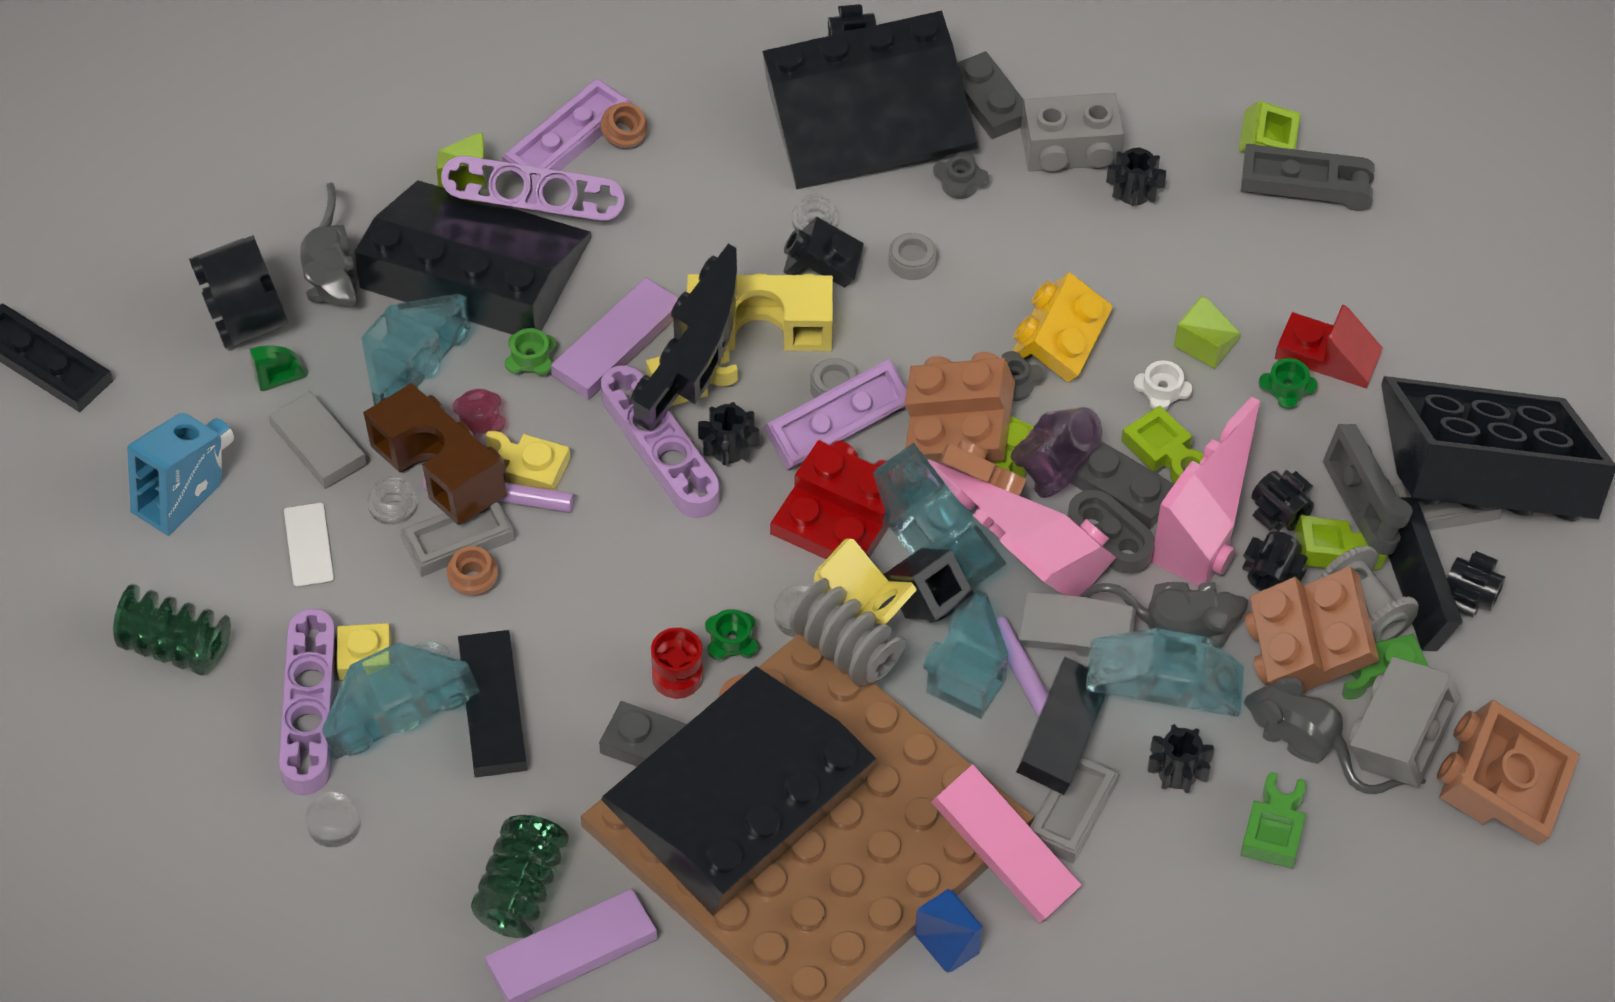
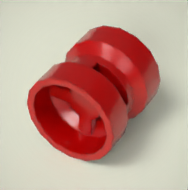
M675 627L661 631L653 639L651 644L652 682L656 690L666 697L673 699L686 698L694 694L702 684V642L695 633L689 629Z

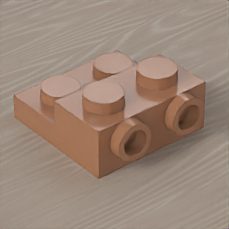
M979 352L973 355L971 361L952 362L945 357L933 356L925 361V365L910 366L904 404L910 416L904 458L909 468L922 467L928 459L938 463L945 446L950 443L958 447L960 440L970 442L988 451L985 458L987 461H1004L1015 380L1005 358H999L989 352Z
M1351 566L1306 585H1303L1296 577H1293L1250 596L1253 611L1246 613L1244 619L1251 637L1260 643L1262 654L1254 657V666L1263 684L1273 685L1282 678L1293 677L1302 681L1303 693L1379 661L1360 576Z
M1491 700L1476 712L1471 710L1466 712L1458 722L1453 736L1461 741L1457 753L1452 752L1446 757L1437 774V778L1444 782L1439 797L1481 824H1485L1495 818L1535 844L1543 843L1550 838L1580 754L1495 700Z

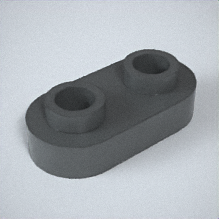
M1085 490L1076 494L1071 499L1067 516L1079 525L1086 518L1096 520L1099 523L1094 525L1109 537V540L1103 546L1116 557L1109 565L1112 569L1121 573H1137L1144 570L1151 563L1155 541L1152 532L1113 497L1103 491ZM1129 550L1132 551L1133 554L1124 553L1122 551Z

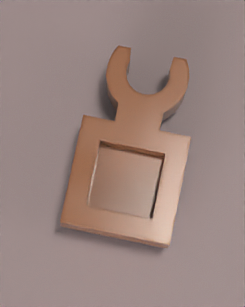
M960 440L958 447L950 443L945 446L938 461L939 464L1020 496L1027 479L985 460L988 451L964 440Z

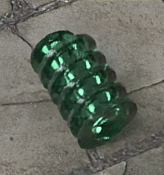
M133 583L128 585L118 602L114 616L113 636L119 648L126 651L134 649L137 654L144 657L153 655L154 659L162 663L171 661L175 667L182 670L190 667L192 672L200 676L208 674L216 667L228 646L231 632L229 616H223L215 627L213 626L215 620L214 611L206 608L203 610L198 619L195 620L196 606L193 603L187 602L180 609L179 613L176 614L178 605L175 597H166L158 608L159 594L156 591H147L140 601V587Z
M516 815L503 821L500 830L501 837L495 841L493 847L494 855L488 859L485 868L486 873L480 879L478 885L479 892L474 894L471 909L475 917L490 930L506 937L526 938L532 935L534 927L528 921L539 919L541 908L537 903L546 901L549 891L545 885L552 883L556 873L551 866L554 867L560 864L563 854L559 848L567 846L570 836L560 825L548 819L534 815Z

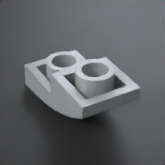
M1027 592L1019 641L1025 647L1074 649L1079 656L1129 658L1136 609L1133 606L1100 599Z

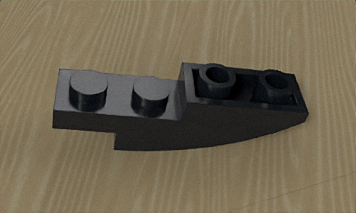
M729 243L718 257L713 255L706 261L700 271L699 282L692 292L688 293L685 291L675 302L671 311L674 338L665 346L659 359L660 365L652 376L644 375L633 390L631 400L633 401L634 421L650 432L678 395L696 404L721 362L730 338L737 302L736 247Z

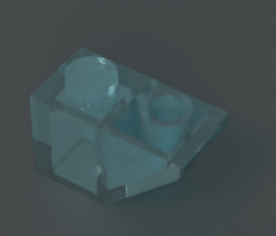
M977 590L967 606L963 604L958 606L949 623L948 632L950 633L943 643L936 641L932 645L925 658L923 669L928 671L926 693L982 719L1006 681L1008 650L988 595Z

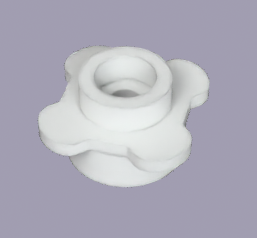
M1156 361L1147 367L1145 374L1140 373L1134 379V388L1139 392H1143L1148 397L1150 407L1153 409L1160 405L1164 410H1167L1172 402L1178 399H1188L1192 394V385L1188 381H1184L1182 369L1170 361Z

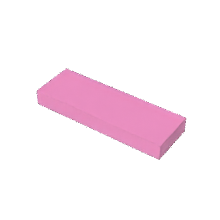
M973 764L931 801L935 808L1039 923L1044 921L1081 886L1080 882Z

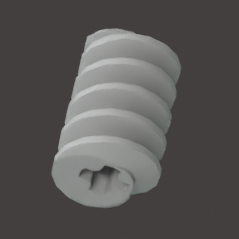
M823 578L817 581L803 593L794 605L789 619L790 628L797 635L804 636L805 641L812 648H819V653L826 660L834 661L835 667L840 672L849 673V678L857 686L873 684L882 679L901 657L906 647V640L902 636H898L887 643L892 630L890 626L881 624L873 629L877 617L872 611L865 612L858 617L862 607L860 601L851 599L843 604L847 591L842 586L835 587L827 593L829 580Z

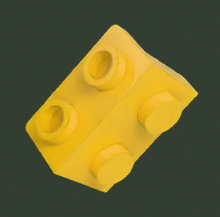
M1068 272L1054 283L1049 280L1046 281L1036 291L1031 300V304L1035 307L1031 315L1027 316L1015 330L1013 338L1017 342L1012 350L1019 353L1023 359L1032 354L1066 382H1070L1079 376L1113 308L1109 302L1071 272Z

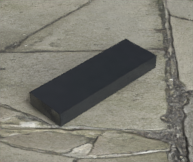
M3 303L0 305V362L79 413L113 382L110 370Z
M1401 497L1400 499L1409 503L1413 512L1407 526L1400 528L1398 531L1401 539L1396 551L1388 555L1402 596H1405V598L1408 596L1412 597L1419 605L1417 616L1412 624L1422 651H1438L1463 621L1419 501L1412 497Z
M509 630L458 636L474 776L482 777L527 771Z
M1064 657L1016 773L1064 795L1071 784L1112 679Z

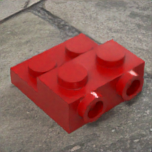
M818 440L795 473L794 488L770 522V534L824 559H827L845 539H854L870 558L905 503L907 479L902 477L901 471L891 462L879 460L872 464L859 458L855 449L843 441H834L829 445Z

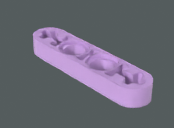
M457 156L450 159L444 165L441 173V180L445 190L452 196L464 200L596 221H609L616 218L622 212L625 204L624 193L621 187L615 181L602 177L470 156ZM461 164H467L471 174L484 176L483 167H493L494 169L488 181L490 195H479L483 185L473 183L467 184L465 191L457 190V183L450 180L451 171L457 172L460 170ZM507 171L518 173L524 181V188L521 194L513 199L502 197L496 189L498 177ZM552 179H562L570 187L571 195L569 200L561 206L550 205L543 197L544 186ZM577 181L588 183L584 190L585 193L598 194L601 186L609 187L610 195L617 197L616 206H608L606 213L597 212V204L583 201V211L573 210L578 198Z
M627 365L610 368L601 378V398L604 407L677 509L691 518L709 516L717 509L720 498L719 481L715 473L669 410L659 420L661 422L659 427L651 432L642 431L634 426L633 404L629 406V399L621 389L615 390V388L621 386L625 391L631 390L632 394L643 374L636 368ZM670 450L681 452L686 457L683 462L677 465H666L658 458L661 454ZM689 476H691V484L699 493L706 491L705 496L699 497L695 492L689 494L687 480Z
M313 608L302 610L295 614L288 625L279 764L284 785L293 793L301 795L313 794L321 790L328 782L330 775L337 639L333 619L330 615L320 609ZM312 629L319 630L315 639L316 653L308 652L305 638L308 637L309 630ZM306 670H318L324 675L323 680L313 687H302L296 683L298 675ZM303 714H315L321 718L320 725L312 731L302 732L293 727L294 721ZM301 749L309 750L312 766H309L308 774L301 775L297 772L301 767Z

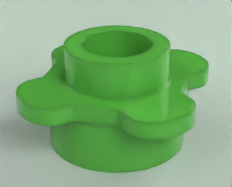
M534 328L522 329L510 336L508 346L511 352L510 356L505 359V368L510 373L517 374L523 371L526 373H536L537 375H546L551 372L552 361L550 360V355L556 348V341L552 336L546 335L544 332Z

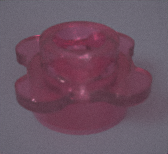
M473 389L464 393L453 403L454 413L459 415V420L463 421L470 428L473 435L484 434L488 431L501 432L506 425L505 418L499 414L498 408L501 405V398L496 393L485 389Z

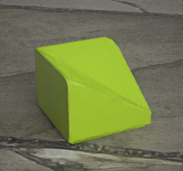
M1263 101L1256 102L1244 111L1239 152L1245 153L1246 144L1295 149L1301 113Z
M483 133L473 134L438 150L437 179L439 187L444 188L441 173L444 165L450 159L457 156L485 159ZM461 164L459 171H451L450 180L457 183V190L466 189L469 183L483 185L482 189H486L485 166L483 167L484 176H478L469 172V165Z
M1201 296L1177 324L1174 347L1215 369L1240 339L1241 333L1211 301Z

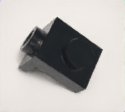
M816 216L802 230L797 228L789 236L784 247V253L788 256L783 273L795 275L806 266L821 275L833 276V282L845 288L855 280L864 243Z

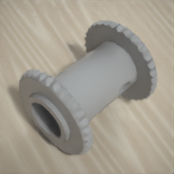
M1359 546L1343 553L1332 561L1318 579L1351 566L1360 576L1375 643L1397 638L1412 624L1417 616L1419 605L1415 599L1409 596L1395 600L1372 571L1378 559L1376 550L1369 546Z

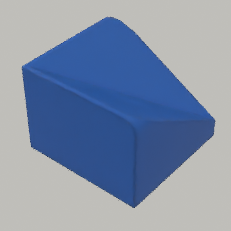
M945 890L918 908L916 912L915 936L944 971L952 972L979 954L982 925L953 890Z

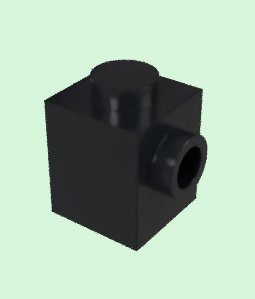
M920 548L883 574L888 581L912 582L917 588L915 593L900 608L904 617L909 619L928 620L930 623L942 620L949 616L957 605L974 594L952 550Z

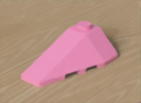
M1252 396L1227 422L1219 442L1212 439L1205 446L1204 456L1200 464L1192 461L1160 504L1151 563L1197 586L1210 582L1215 573L1222 576L1228 569L1235 554V548L1231 547L1230 544L1260 400Z
M930 459L922 466L956 500L970 511H975L973 516L999 537V541L1035 575L1063 595L1080 596L1094 584L1116 559L1103 546L1109 540V537L1087 518L1079 525L1063 513Z

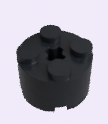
M254 235L245 239H238L189 258L199 285L209 284L208 287L202 288L203 292L201 293L212 320L221 316L223 318L215 322L225 349L289 324Z

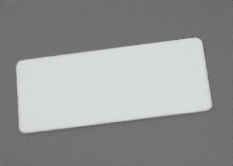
M314 503L285 508L284 517L293 585L298 587L333 581L334 575L324 504Z

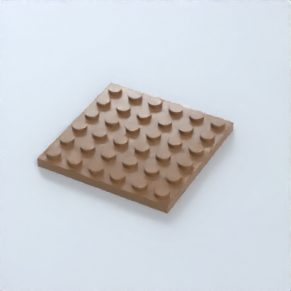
M796 635L758 668L839 720L876 758L865 782L714 916L707 911L601 799L581 815V826L775 1002H841L915 935L916 912L918 908L947 889L953 890L958 896L989 867L931 803L933 799L966 771L971 764L875 683L857 686L849 678V673L840 672L835 667L834 661L826 660L819 653V648H812L805 641L804 636ZM983 775L1030 827L1034 816Z

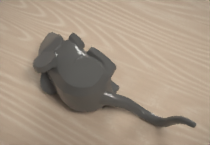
M330 182L326 185L328 201L323 220L319 227L312 229L305 236L300 246V260L304 278L308 283L314 285L313 288L307 290L306 294L308 300L312 302L325 301L331 304L355 305L357 303L355 296L357 288L354 275H349V273H352V269H354L352 256L348 254L350 248L344 225L331 226L336 206V191L334 183Z
M1185 582L1156 584L1148 609L1143 607L1125 588L1118 584H1096L1086 589L1080 595V597L1090 598L1099 592L1115 593L1127 605L1133 606L1136 609V615L1148 625L1151 634L1160 642L1168 645H1184L1199 640L1200 646L1209 652L1218 650L1224 644L1228 633L1236 627L1248 606V600L1243 596H1237L1229 592L1217 594L1215 582L1202 583L1198 586V590H1190L1188 583Z
M1293 677L1282 678L1273 685L1262 687L1252 692L1245 698L1244 705L1251 712L1255 722L1260 727L1265 728L1263 738L1266 741L1277 742L1282 739L1288 743L1287 750L1292 755L1303 761L1316 764L1334 748L1337 751L1346 780L1356 790L1366 794H1378L1406 784L1392 779L1381 784L1368 785L1358 780L1352 770L1351 757L1341 734L1343 730V717L1333 704L1326 700L1302 695L1303 683L1301 680ZM1423 778L1421 784H1424L1426 779Z

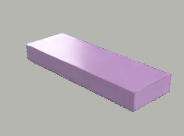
M596 78L503 154L502 162L560 171L603 135L600 123L604 112L612 105L621 102L631 103V100ZM510 171L512 174H514L523 181L522 177L518 173Z
M645 277L551 364L552 376L589 400L601 389V378L606 371L615 366L626 365L673 321L671 311L678 297Z
M889 358L767 423L763 429L786 470L803 462L818 440L829 445L834 441H842L905 407L907 388Z
M631 888L485 956V963L505 1002H526L657 940V930Z

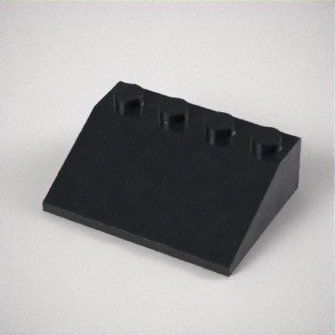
M942 10L762 51L768 90L796 190L978 148L953 43Z
M417 180L374 217L355 249L354 254L359 287L511 335L526 328L542 331L591 239V231L507 206L459 199L449 194L443 187Z
M1389 376L1383 377L1381 387L1396 472L1411 497L1415 500L1429 505L1439 504L1440 501L1460 503L1473 510H1484L1486 507L1504 508L1515 514L1525 516L1531 515L1533 512L1548 513L1568 521H1576L1579 517L1599 519L1615 474V463L1566 398Z
M755 666L605 793L601 800L707 911L714 916L862 785L876 758L839 720Z

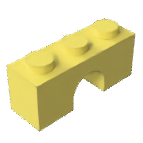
M761 273L737 275V302L735 318L727 344L729 350H735V338L740 327L750 321L764 320L775 324L782 331L784 351H832L833 276L813 274L767 275ZM687 274L688 293H691L698 284L699 274Z

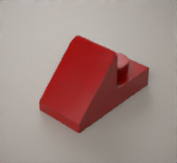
M1342 304L1334 325L1291 312L1277 345L1274 359H1297L1303 362L1311 371L1367 389L1383 347L1353 312Z

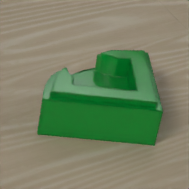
M266 345L249 349L255 380L260 391L307 376L299 356L288 348Z

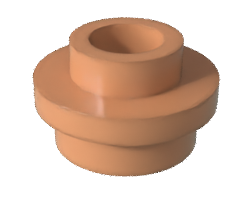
M621 102L612 105L604 112L600 128L608 142L617 147L630 148L638 145L643 140L647 131V121L639 107L632 103ZM616 124H625L629 127L630 131L621 130Z
M467 546L459 549L447 565V579L450 586L455 591L465 595H478L488 591L495 584L498 577L495 559L486 550L477 546ZM473 571L479 573L476 575H466L467 573Z

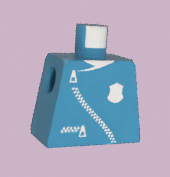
M179 413L129 444L127 452L130 512L167 536L172 534L219 487L222 481L221 451L234 440L230 427L218 418H214L205 425L187 413Z

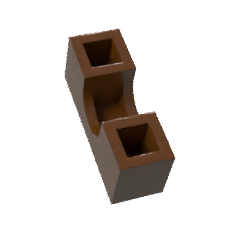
M408 384L363 412L371 448L399 473L417 462L428 460L422 464L428 497L457 525H461L507 495L503 475L506 472V466L500 454L493 447L486 448L481 444L463 421L456 422L444 411L441 403L434 396L429 395L427 397L414 384Z

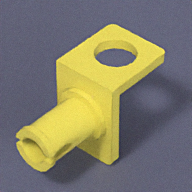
M848 538L817 568L814 575V583L823 578L829 580L827 593L835 587L842 586L847 591L843 604L851 599H857L862 604L858 617L865 612L872 611L877 617L875 624H886L917 590L912 582L888 581L856 541ZM895 596L888 605L878 610L886 600Z

